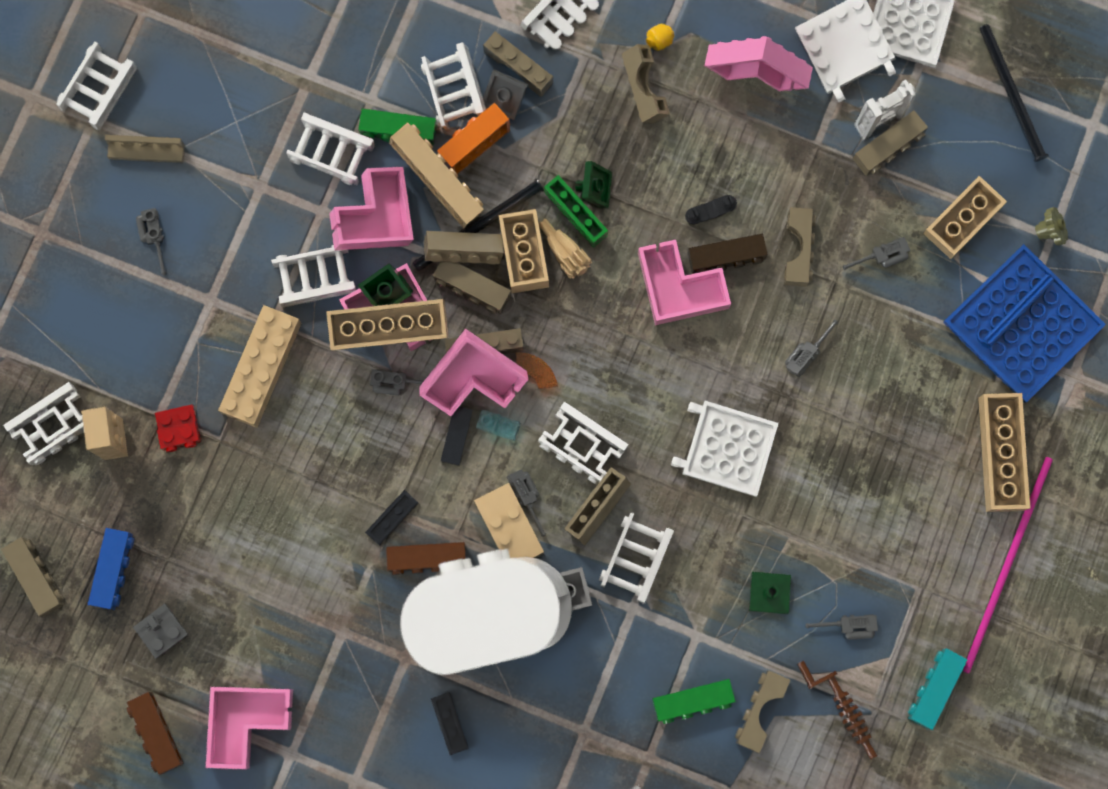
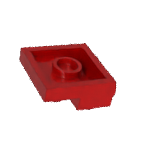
M193 404L155 413L160 449L163 451L166 450L167 453L178 450V447L183 446L185 448H192L197 446L196 443L201 442Z

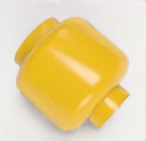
M660 23L647 31L646 43L655 51H661L673 43L674 32L670 26Z

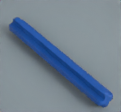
M1048 274L1045 275L983 339L984 342L989 346L993 345L1054 282V279Z

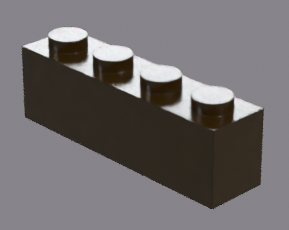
M763 233L688 248L687 252L692 274L722 268L724 271L727 267L731 266L740 268L744 267L746 263L751 262L753 264H760L768 256Z

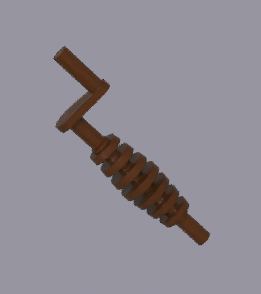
M805 662L798 663L797 665L809 689L828 680L835 693L834 702H840V704L836 705V708H843V711L839 713L840 717L847 715V718L842 720V723H851L846 729L848 731L855 730L851 736L853 738L858 736L859 739L856 740V743L863 745L870 760L877 757L869 742L871 734H865L869 730L868 727H861L866 722L863 718L859 721L857 719L863 714L861 711L854 714L853 710L857 709L858 706L856 704L850 706L849 703L854 700L852 698L846 699L845 696L849 695V693L842 691L835 678L837 672L834 671L815 681Z

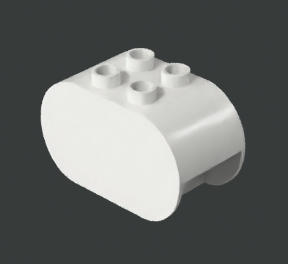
M500 549L477 555L480 566L472 567L471 558L439 564L441 575L421 582L410 593L404 604L401 615V631L404 643L411 656L419 665L437 674H452L537 653L556 644L563 637L569 626L572 602L569 588L563 577L554 567L542 560L532 557L510 558L508 549Z

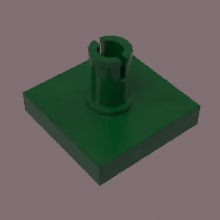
M586 161L584 180L576 181V185L580 184V186H575L578 193L582 192V199L602 209L609 208L612 171L593 161Z
M752 572L749 611L789 614L791 575Z

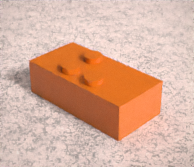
M493 103L477 118H471L465 128L454 132L453 138L437 150V154L439 153L444 158L446 167L448 169L452 168L458 175L510 131L509 118Z

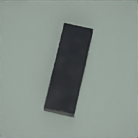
M458 407L451 416L441 462L460 466L473 413L472 409Z
M404 490L365 533L380 546L419 502Z
M450 692L432 698L431 702L449 754L452 755L469 749Z

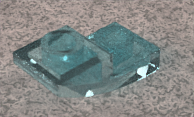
M482 410L476 428L515 441L521 423L502 417L499 414Z

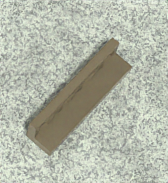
M105 135V141L108 143V159L184 162L185 144L181 138Z

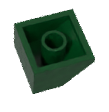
M390 263L358 284V287L372 306L399 304L412 295L413 292L404 277Z

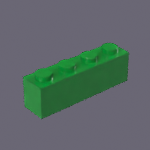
M362 108L358 131L360 135L368 138H381L382 141L389 142L392 135L406 123H409L410 125L414 124L420 131L419 135L423 140L427 139L431 145H434L437 121L436 118Z
M559 175L544 186L546 196L593 248L608 236L607 228Z
M730 679L655 697L652 698L657 721L667 724L675 722V717L681 716L682 720L694 717L693 713L698 711L703 715L713 712L712 708L719 706L720 710L732 707L731 703L735 702Z

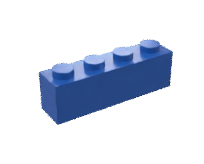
M110 528L105 529L88 605L115 610L116 606H119L121 595H119L120 587H123L125 583V576L123 574L130 561L128 553L134 544L133 534Z

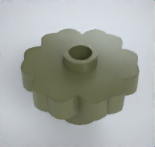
M1055 207L1046 209L1044 221L1039 222L1035 226L1038 238L1045 240L1051 238L1054 240L1055 245L1058 246L1066 244L1068 231L1062 214Z

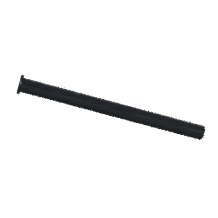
M982 25L979 30L1035 156L1034 162L1041 161L1049 155L1045 154L990 25Z
M535 178V182L459 232H479L499 219V215L508 213L539 191L543 192L542 185ZM424 254L415 260L413 265L417 271H420L433 261H425Z

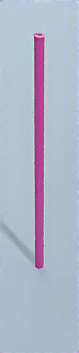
M1045 457L1029 498L1030 509L1024 511L967 656L968 660L962 670L967 674H970L1053 461L1052 458Z

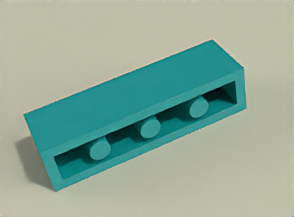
M947 648L937 652L934 658L936 663L933 669L929 668L925 678L927 681L925 685H921L917 691L916 696H918L916 703H912L909 707V720L928 730H933L968 659Z

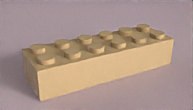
M406 123L390 137L389 144L464 229L483 212V203L477 197L473 198L469 193L471 191L464 182L460 183L457 179V173L452 168L448 169L446 167L444 158L439 153L436 155L433 152V146L427 139L423 140L420 137L418 128L414 124Z
M444 299L326 311L330 350L449 338Z
M263 305L218 411L221 414L258 428L302 324L298 318Z
M1022 393L983 394L978 399L986 512L1026 511L1030 509Z

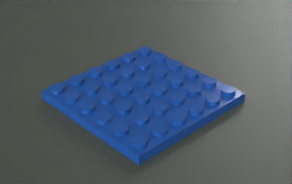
M1024 244L943 321L1013 393H1022L1024 403L1028 402L1106 325ZM1045 275H1050L1054 282L993 345H987L983 339Z

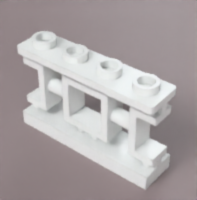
M906 79L901 82L895 92L883 99L881 97L875 102L871 98L866 101L854 124L863 140L869 138L876 127L888 120L892 121L895 116L898 120L903 118L916 96L915 88Z
M70 382L3 425L13 439L16 440L21 436L24 437L31 449L23 455L31 465L43 463L46 460L45 457L58 453L63 445L76 441L78 435L84 432L82 415L73 404L75 400L80 398V395ZM65 400L70 409L61 414L55 406ZM56 414L63 428L48 437L41 423ZM75 415L81 424L71 429L66 420ZM33 422L37 431L29 436L23 427ZM42 437L49 445L39 451L34 442Z
M564 402L556 414V417L563 422L553 436L544 431L538 442L543 450L548 453L551 450L557 454L556 458L563 463L569 462L573 465L571 468L579 474L585 473L589 476L587 479L597 485L607 473L601 468L612 454L620 459L628 444ZM564 414L586 429L584 430L578 426L573 434L566 430L564 427L569 419ZM579 433L594 442V445L585 457L570 448ZM559 435L566 438L568 442L563 449L569 454L548 442L547 439L554 443ZM597 435L618 449V451L610 447L606 455H603L596 450L601 440L595 436ZM591 456L600 461L595 471L601 474V476L578 461L580 460L586 464Z

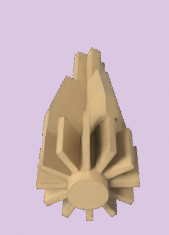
M547 219L540 222L539 227L548 237V244L566 275L573 279L576 275L578 277L583 275L587 268L590 267L589 264L592 263L583 249L580 250L578 245L560 229L556 231Z

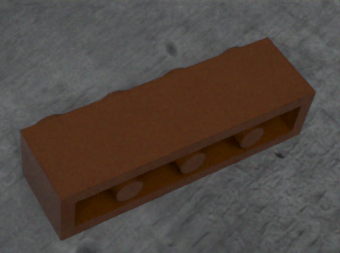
M465 542L386 547L387 570L392 572V575H402L404 571L412 570V574L424 573L423 570L431 569V572H440L439 564L466 559Z
M147 692L128 701L129 707L126 708L130 718H134L136 722L134 727L138 736L143 738L144 743L142 746L145 753L151 756L152 761L150 764L155 773L158 772V775H162L183 765L184 762L153 692Z

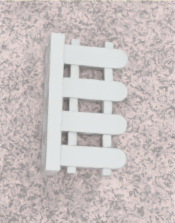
M542 0L524 18L520 26L525 31L530 27L532 29L530 33L533 36L536 33L545 42L544 46L547 49L550 46L553 50H557L562 44L558 37L561 34L570 37L574 32L571 23L574 20L579 24L584 23L586 20V14L583 12L584 9L587 7L589 10L594 11L598 8L599 3L597 0H580L583 4L579 8L571 0ZM553 1L557 3L554 7L550 5ZM560 7L570 16L567 21L557 12ZM542 14L544 18L540 21L538 17ZM547 21L551 22L558 29L555 34L544 25Z

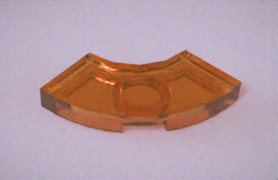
M516 353L517 364L525 369L527 374L537 382L538 389L558 387L556 377L547 363L532 354Z

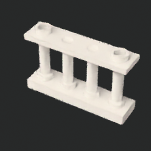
M94 42L87 49L86 57L64 93L59 95L56 105L63 112L69 106L89 117L91 126L100 131L137 70V67L129 59H126L125 63L121 64L102 54V48L97 42ZM96 59L118 70L115 79H110L91 69ZM89 75L106 84L109 88L106 94L101 95L82 85L85 77ZM77 90L98 101L97 109L92 111L73 101L72 99Z
M463 42L456 44L458 51L454 55L431 63L425 56L421 57L423 61L421 68L424 75H427L438 116H436L437 123L446 131L450 130L449 121L471 113L479 116L486 110L469 49ZM457 61L461 62L463 68L459 72L435 80L433 70ZM462 78L466 79L468 86L465 89L440 97L438 87ZM465 96L472 98L473 103H471V106L445 114L443 104Z
M303 113L301 120L303 125H305V130L296 151L287 150L286 152L290 161L297 165L302 163L338 177L345 184L352 185L353 183L358 185L359 180L357 176H354L364 151H373L375 146L374 140ZM318 130L322 132V138L313 158L303 156V151L312 131ZM333 136L338 138L340 143L329 166L319 161L329 138ZM351 143L356 145L357 150L346 173L337 169V166L346 146Z
M332 245V248L288 257L287 255H279L276 259L271 260L274 268L280 267L284 293L278 297L282 308L346 295L356 291L354 281H350L347 278L343 254L349 253V251L334 250V245ZM326 257H336L340 277L339 284L331 285L329 283L324 260ZM317 259L322 285H320V288L313 289L310 287L306 261ZM298 263L303 289L301 290L302 292L294 293L291 289L287 265Z
M630 513L629 517H624L621 525L624 530L607 571H602L599 581H602V587H605L606 582L636 593L635 595L638 596L637 601L644 604L674 530L666 528L665 532L656 531L632 521L634 514ZM628 528L657 539V542H660L658 549L652 550L625 539ZM621 546L650 557V560H653L651 567L646 566L644 568L618 557ZM617 564L643 575L642 577L645 578L643 586L640 584L637 586L610 575L613 565Z

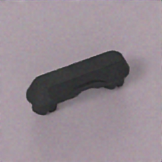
M731 195L722 196L690 208L685 214V219L693 225L714 219L734 210L737 206V201Z

